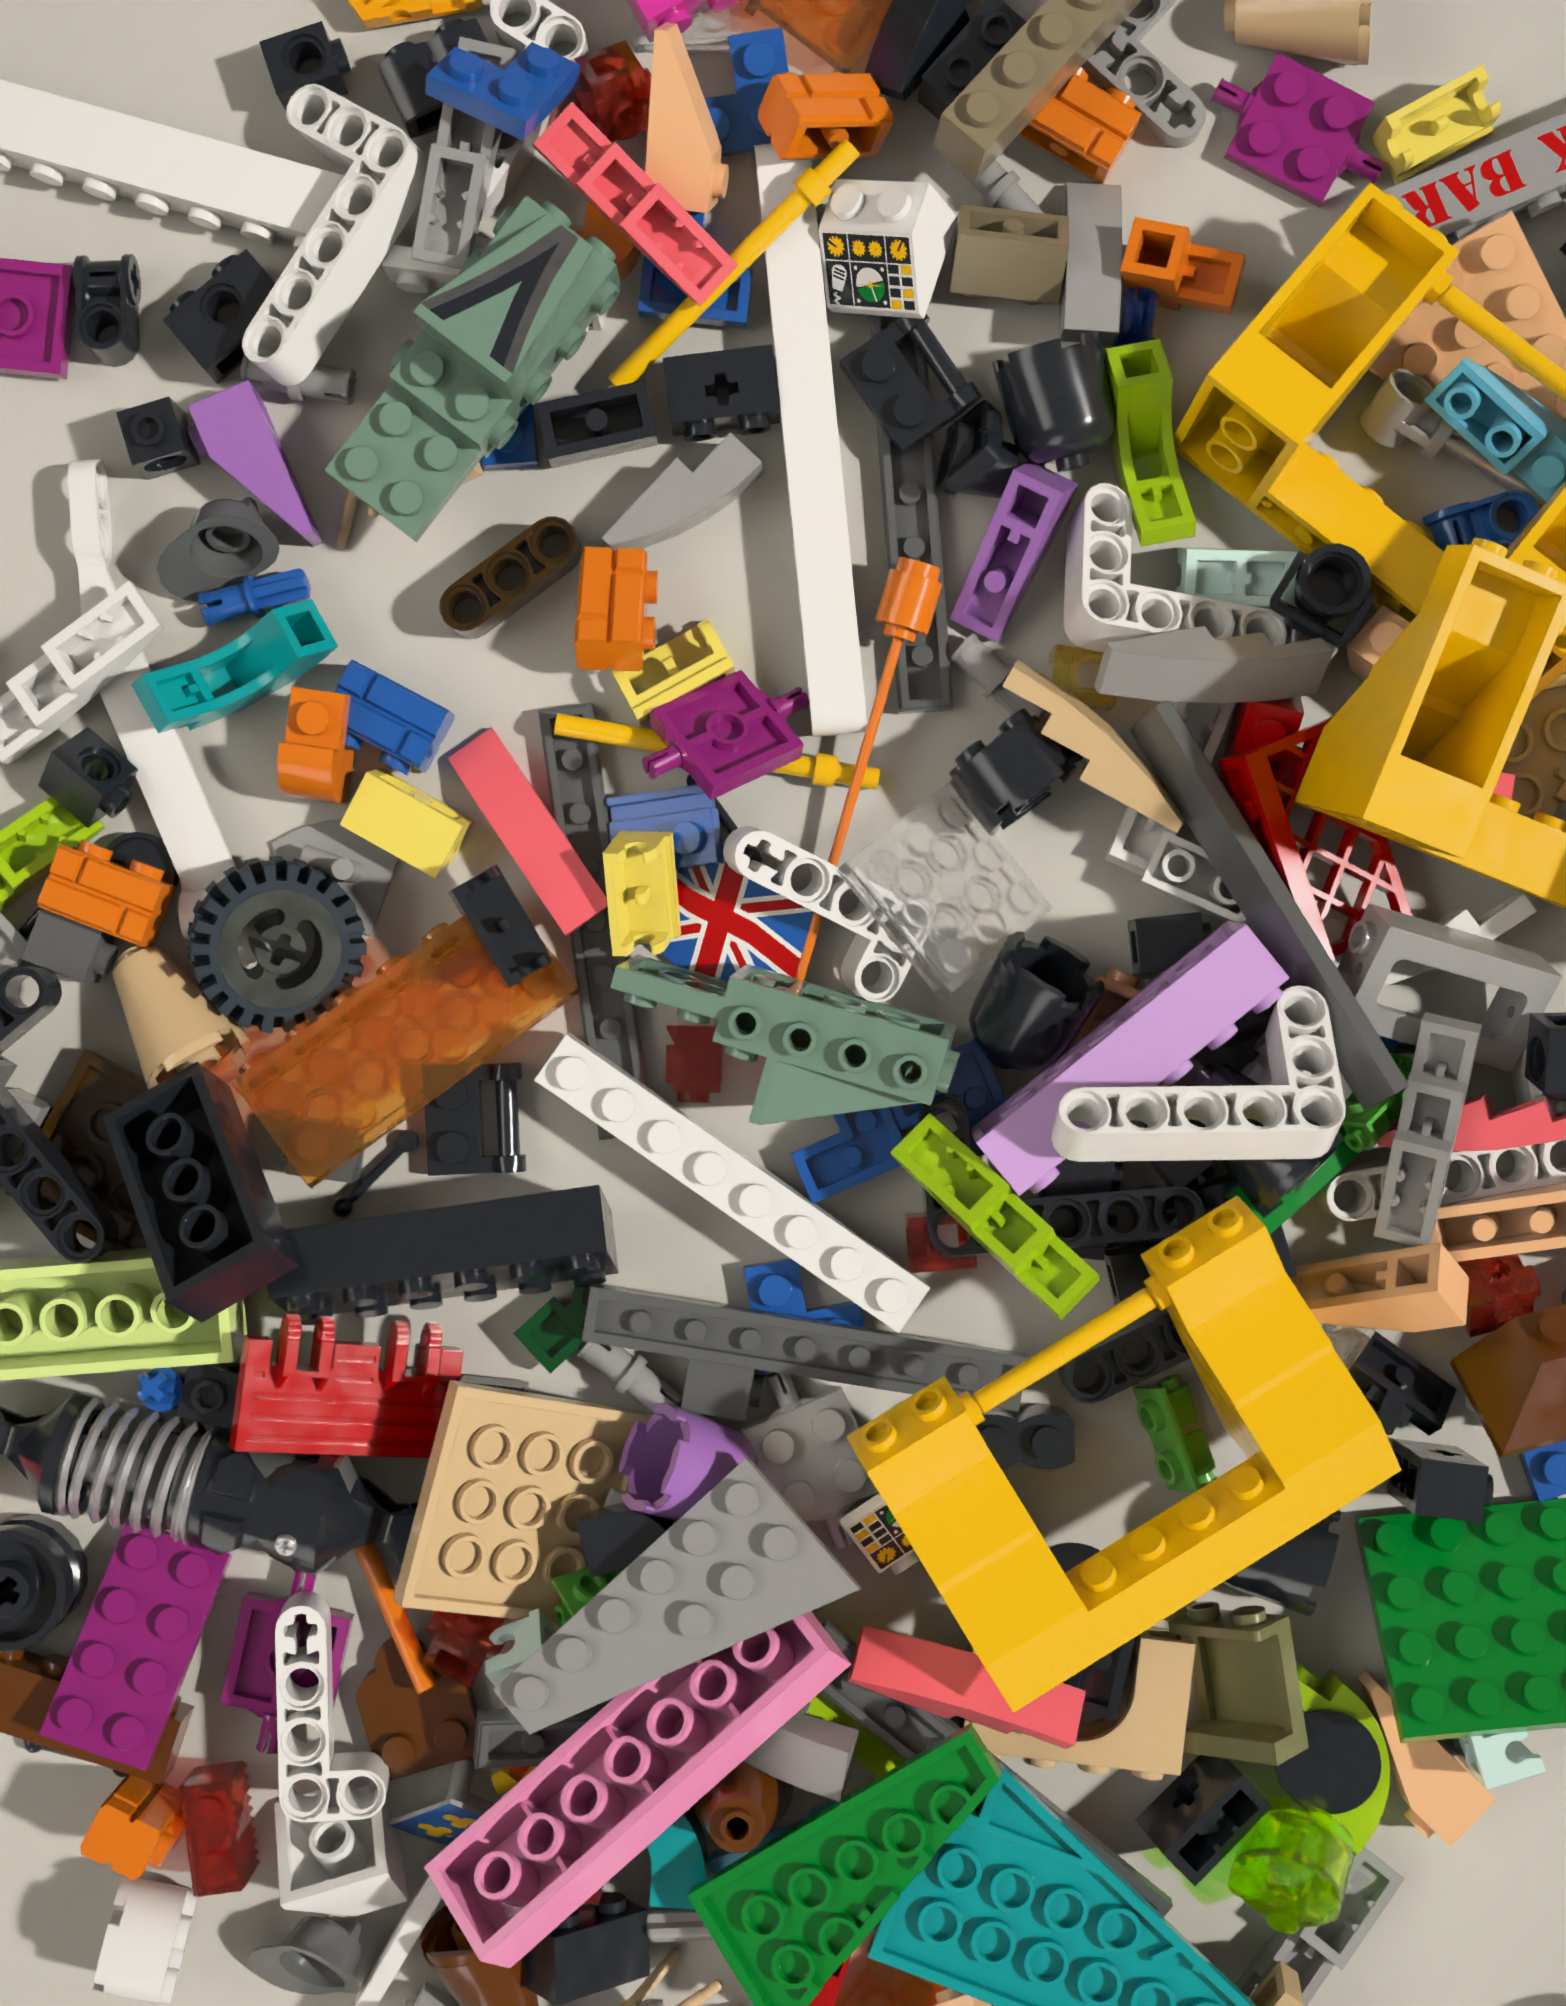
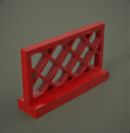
M1330 717L1249 751L1233 754L1217 762L1230 797L1331 960L1335 962L1334 957L1346 952L1350 932L1353 926L1362 919L1375 888L1386 894L1391 910L1410 916L1413 915L1387 838L1294 802L1323 728L1333 718ZM1304 742L1301 750L1294 747ZM1281 752L1296 760L1287 786L1274 779L1267 757ZM1294 803L1314 813L1304 839L1292 832L1288 821ZM1326 820L1345 829L1336 855L1316 845ZM1357 836L1369 842L1373 854L1367 872L1348 862ZM1312 855L1332 865L1322 891L1310 886L1306 874ZM1343 872L1362 881L1353 907L1334 898ZM1329 908L1349 917L1341 939L1329 943L1323 925Z

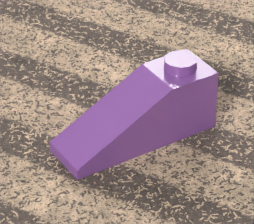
M247 380L188 405L195 423L187 426V429L201 457L209 455L226 473L313 547L324 543L261 394L253 384Z
M1031 461L1013 469L949 618L950 620L995 642L1001 640L1059 531L1079 486L1078 483Z

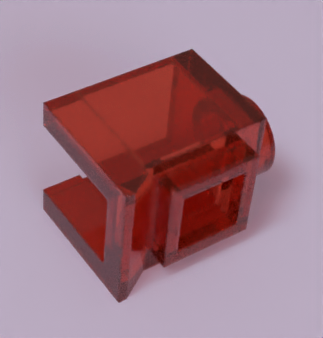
M666 1025V1029L674 1044H666L665 1083H673V1092H677V1102L709 1103L710 1093L721 1092L722 1044L712 1041L716 1026Z
M924 1212L904 1213L908 1266L911 1273L977 1268V1258L947 1260L937 1256L931 1250L927 1241ZM949 1218L939 1224H956L958 1247L967 1242L968 1232L955 1219Z

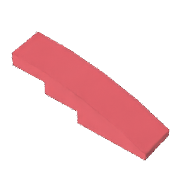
M573 102L563 110L532 144L615 229L696 305L701 306L738 266L659 182L655 184L616 142L612 144Z
M490 728L447 758L518 867L566 936L608 908L607 896L493 728Z
M1487 1092L1465 1099L1453 1151L1501 1150L1566 1139V1112L1556 1114L1551 1099L1545 1096L1497 1112L1494 1111ZM1398 1123L1391 1125V1128L1377 1141L1379 1147H1392Z
M868 1626L860 1628L847 1679L850 1683L945 1719L957 1715L1004 1734L1016 1730L1063 1749L1075 1746L1086 1693L1085 1690L1061 1683L1013 1713L977 1654Z

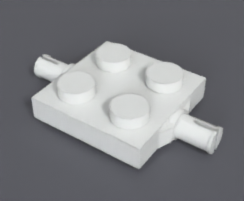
M775 1373L770 1374L766 1378L770 1383L779 1406L766 1418L741 1428L742 1433L750 1440L755 1449L758 1469L805 1523L825 1520L835 1544V1549L846 1547L838 1526L841 1527L848 1545H851L854 1541L846 1532L839 1519L846 1515L845 1511L856 1501L875 1494L878 1490L846 1438L847 1435L859 1428L844 1390L839 1386L816 1397H798L789 1374L779 1373L785 1388L784 1392Z

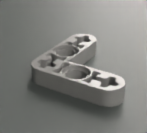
M1149 0L1151 5L1150 14L1139 19L1127 16L1108 37L1111 41L1107 50L1109 54L1104 50L1097 52L1096 55L1092 54L1081 68L1105 91L1108 88H1115L1126 93L1134 101V109L1142 113L1139 122L1168 147L1181 148L1188 146L1196 140L1205 123L1206 111L1201 99L1140 43L1141 39L1178 1ZM1126 53L1129 57L1122 62L1117 74L1113 75L1110 71L1115 60L1119 63L1122 54ZM1137 69L1148 72L1153 78L1154 89L1146 95L1133 94L1126 87L1124 80L1126 74ZM1162 90H1166L1169 94L1164 105L1160 102L1156 112H1153L1150 107L1156 104ZM1184 109L1190 114L1187 122L1188 127L1181 124L1174 129L1168 123L1172 115L1171 112L1179 114Z

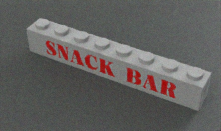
M1566 112L1382 190V192L1396 197L1404 209L1426 226L1440 231L1450 244L1510 210L1513 211L1515 216L1526 211L1529 212L1531 218L1542 215L1562 203L1561 196L1566 195ZM1351 204L1346 207V209L1343 211V213L1341 214V216H1342V215L1345 213V211L1351 206Z

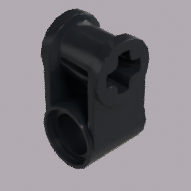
M124 254L121 260L90 261L86 255H77L74 260L73 277L76 292V328L78 336L99 361L115 367L126 365L134 359L140 346L139 303L141 299V277L138 262L133 254ZM113 325L119 326L118 333L112 340L105 343L98 342L99 335L105 328Z

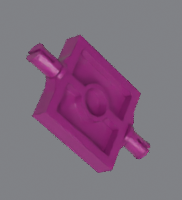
M1279 52L1274 58L1265 78L1252 89L1251 93L1221 78L1211 98V101L1214 100L1240 114L1237 119L1236 134L1223 158L1317 207H1320L1334 180L1346 169L1375 184L1386 164L1385 161H1381L1357 148L1360 141L1361 128L1375 102Z
M740 670L651 710L649 725L665 743L667 748L643 757L642 765L646 774L649 773V778L655 779L657 776L676 767L682 768L691 775L710 800L715 799L801 758L804 744L788 726L786 717L802 709H807L809 706L808 697L805 692L802 693L801 687H796L794 690L777 698L770 697L768 694L757 689L744 672Z
M295 1571L290 1596L274 1597L248 1591L243 1597L221 1704L248 1709L258 1717L263 1718L258 1744L256 1745V1750L264 1753L267 1747V1754L278 1753L276 1623L288 1598L298 1592H313L317 1575L306 1573L305 1577V1573ZM330 1609L334 1710L354 1614ZM297 1614L295 1621L299 1622L301 1626V1641L298 1647L307 1645V1638L312 1624L307 1623L305 1614ZM300 1668L290 1673L294 1683L300 1687L308 1688L319 1683L317 1675L310 1669Z

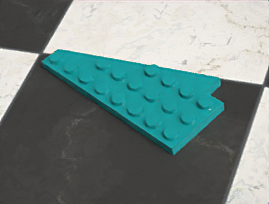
M996 1762L1002 1772L1000 1780L981 1801L978 1811L974 1809L957 1831L955 1830L938 1849L924 1870L917 1874L901 1893L900 1898L876 1925L868 1947V1958L994 2006H1257L1004 1764Z

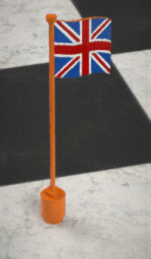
M899 557L896 569L889 570L875 621L885 624L882 634L891 637L892 642L828 858V862L836 867L842 853L903 641L914 643L916 634L928 636L943 585L938 582L941 569L918 560ZM725 859L723 864L676 870L681 934L679 938H673L665 951L660 954L679 967L729 981V977L746 964L797 979H805L823 916L736 873L728 866Z

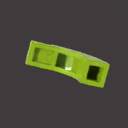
M1155 339L1105 349V366L1115 414V429L1110 439L1118 487L1127 494L1131 501L1132 521L1140 546L1195 537L1196 519L1180 474L1172 428L1173 375L1161 340Z
M1296 1660L1303 1710L1306 1712L1334 1710L1345 1713L1358 1720L1369 1730L1379 1748L1381 1756L1379 1782L1372 1795L1362 1805L1340 1814H1321L1302 1807L1315 1826L1359 1855L1377 1828L1388 1799L1390 1762L1386 1742L1371 1711L1342 1677L1332 1669H1329L1324 1678L1321 1679L1316 1673Z

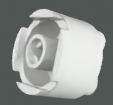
M122 1876L114 1901V1905H117V1907L113 1911L110 1923H108L92 1991L156 2004L160 2002L171 2004L199 1892L190 1891L187 1887L137 1878L133 1881Z

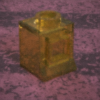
M1055 644L1050 650L1048 663H1053L1052 680L1071 692L1090 709L1110 711L1116 706L1117 697H1122L1099 694L1095 688L1077 687L1079 662L1100 664L1103 652Z

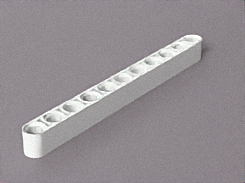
M772 144L754 145L761 222L796 188L793 182L808 167L812 168L811 159L780 160ZM810 205L764 251L811 731L812 737L865 732L867 719L816 208Z

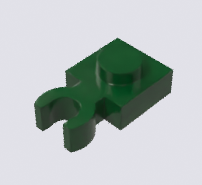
M575 1286L571 1294V1302L566 1307L553 1296L513 1333L549 1374L585 1342L582 1341L584 1328L581 1323L585 1321L587 1306L583 1303L582 1294L590 1286Z

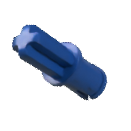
M297 568L255 579L253 575H248L244 577L243 583L209 592H200L198 601L200 605L207 604L208 608L200 610L206 624L210 627L220 622L251 614L256 618H261L265 616V611L308 600L311 587L304 570Z
M157 1368L149 1373L144 1372L137 1378L136 1381L140 1384V1389L136 1396L146 1407L158 1412L178 1409L185 1383V1378L180 1376V1374L173 1369Z

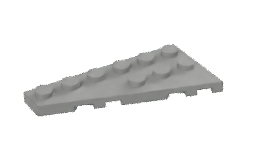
M745 1458L494 1688L493 1691L530 1735L860 1590L861 1587L749 1458Z

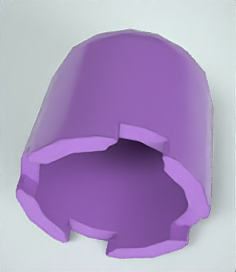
M656 1403L651 1408L654 1414L646 1424L636 1421L624 1445L619 1473L628 1475V1492L622 1494L621 1498L622 1502L630 1510L677 1522L745 1458H749L758 1468L755 1449L743 1433L729 1425L670 1403Z

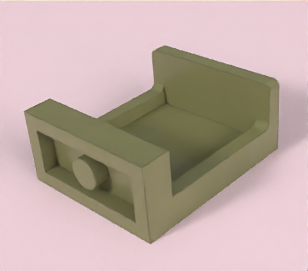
M1198 1602L1187 1606V1613L1168 1622L1170 1634L1191 1636L1196 1644L1193 1667L1202 1721L1186 1729L1184 1741L1186 1753L1278 1766L1309 1748L1288 1615L1266 1614L1265 1608L1262 1606L1253 1605L1239 1607L1234 1610H1222L1217 1602Z

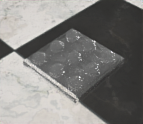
M950 782L836 870L941 1001L997 956L1009 935L1017 931L1025 932L1053 908L995 835L989 836L951 787Z

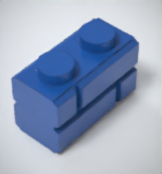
M353 659L348 663L338 682L337 689L334 691L351 695L345 743L357 750H360L364 741L383 751L378 759L380 762L407 776L412 766L424 773L429 769L439 750L440 744L446 737L455 718V715L450 710Z

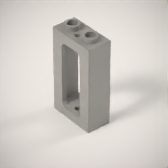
M1370 903L1362 919L1353 926L1348 939V947L1337 968L1377 1034L1415 1046L1417 1045L1423 1016L1377 1004V997L1393 965L1397 961L1405 959L1499 986L1481 1022L1482 1027L1474 1062L1508 1072L1513 1071L1527 1045L1530 1013H1544L1562 979V976L1538 953Z

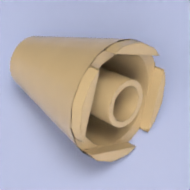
M1225 0L1224 31H1235V43L1352 66L1368 65L1371 0Z
M136 945L118 957V965L115 967L112 975L148 1090L197 1061L218 1078H221L236 1067L231 1057L240 1048L245 1056L250 1050L251 1040L246 1032L229 1015L226 1017L218 1011L215 1004L208 1000L201 987L160 947Z

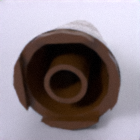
M742 1761L691 1807V1810L720 1848L731 1853H744L755 1848L785 1815L792 1799L794 1786Z
M447 1905L438 1910L427 1922L419 1938L424 1958L460 2006H539L538 1995L527 1989L526 1955L511 1968L481 1962L450 1913Z

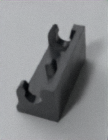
M497 864L448 892L504 988L512 987L526 976L551 963L553 960Z

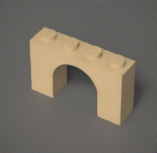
M1152 1626L1139 1634L1136 1638L1116 1721L1101 1717L1093 1722L1079 1725L1075 1746L1063 1749L1016 1730L1004 1734L959 1717L958 1726L963 1728L971 1723L986 1748L1000 1760L1002 1755L1021 1757L1026 1764L1041 1768L1054 1767L1056 1762L1077 1764L1080 1770L1093 1774H1107L1110 1772V1768L1131 1770L1132 1775L1138 1778L1154 1781L1164 1779V1774L1180 1776L1196 1644L1191 1636L1170 1634L1169 1628ZM968 1640L967 1652L976 1654Z

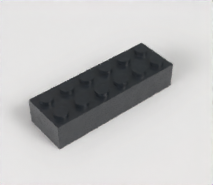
M600 1185L286 1229L299 1267L268 1284L269 1299L286 1313L299 1315L302 1325H315L319 1316H330L334 1319V1314L355 1311L356 1317L369 1318L387 1314L388 1306L409 1304L410 1309L426 1310L442 1306L444 1298L464 1296V1300L467 1302H482L497 1298V1291L519 1288V1293L538 1294L550 1291L552 1289L551 1283L573 1280L575 1286L581 1287L591 1286L592 1283L602 1284L606 1282V1275L619 1273L612 1210Z

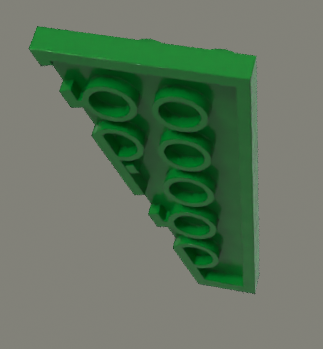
M971 1723L842 1798L840 1802H835L691 1887L687 1897L754 2006H808L819 1994L823 1985L843 1962L847 1961L896 1903L910 1882L930 1863L934 1854L955 1830L957 1831L1000 1780L1002 1773Z

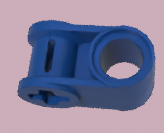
M1513 490L1474 502L1452 505L1428 514L1422 520L1425 527H1431L1436 546L1445 551L1447 545H1470L1473 538L1489 540L1508 548L1538 513V507L1534 499L1527 493ZM1498 508L1509 509L1515 514L1518 522L1516 532L1504 531L1496 521Z

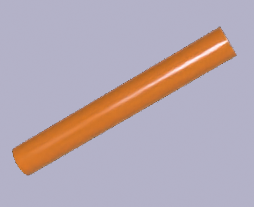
M376 1543L354 1548L417 1695L438 1685L405 1609L393 1600L395 1586Z

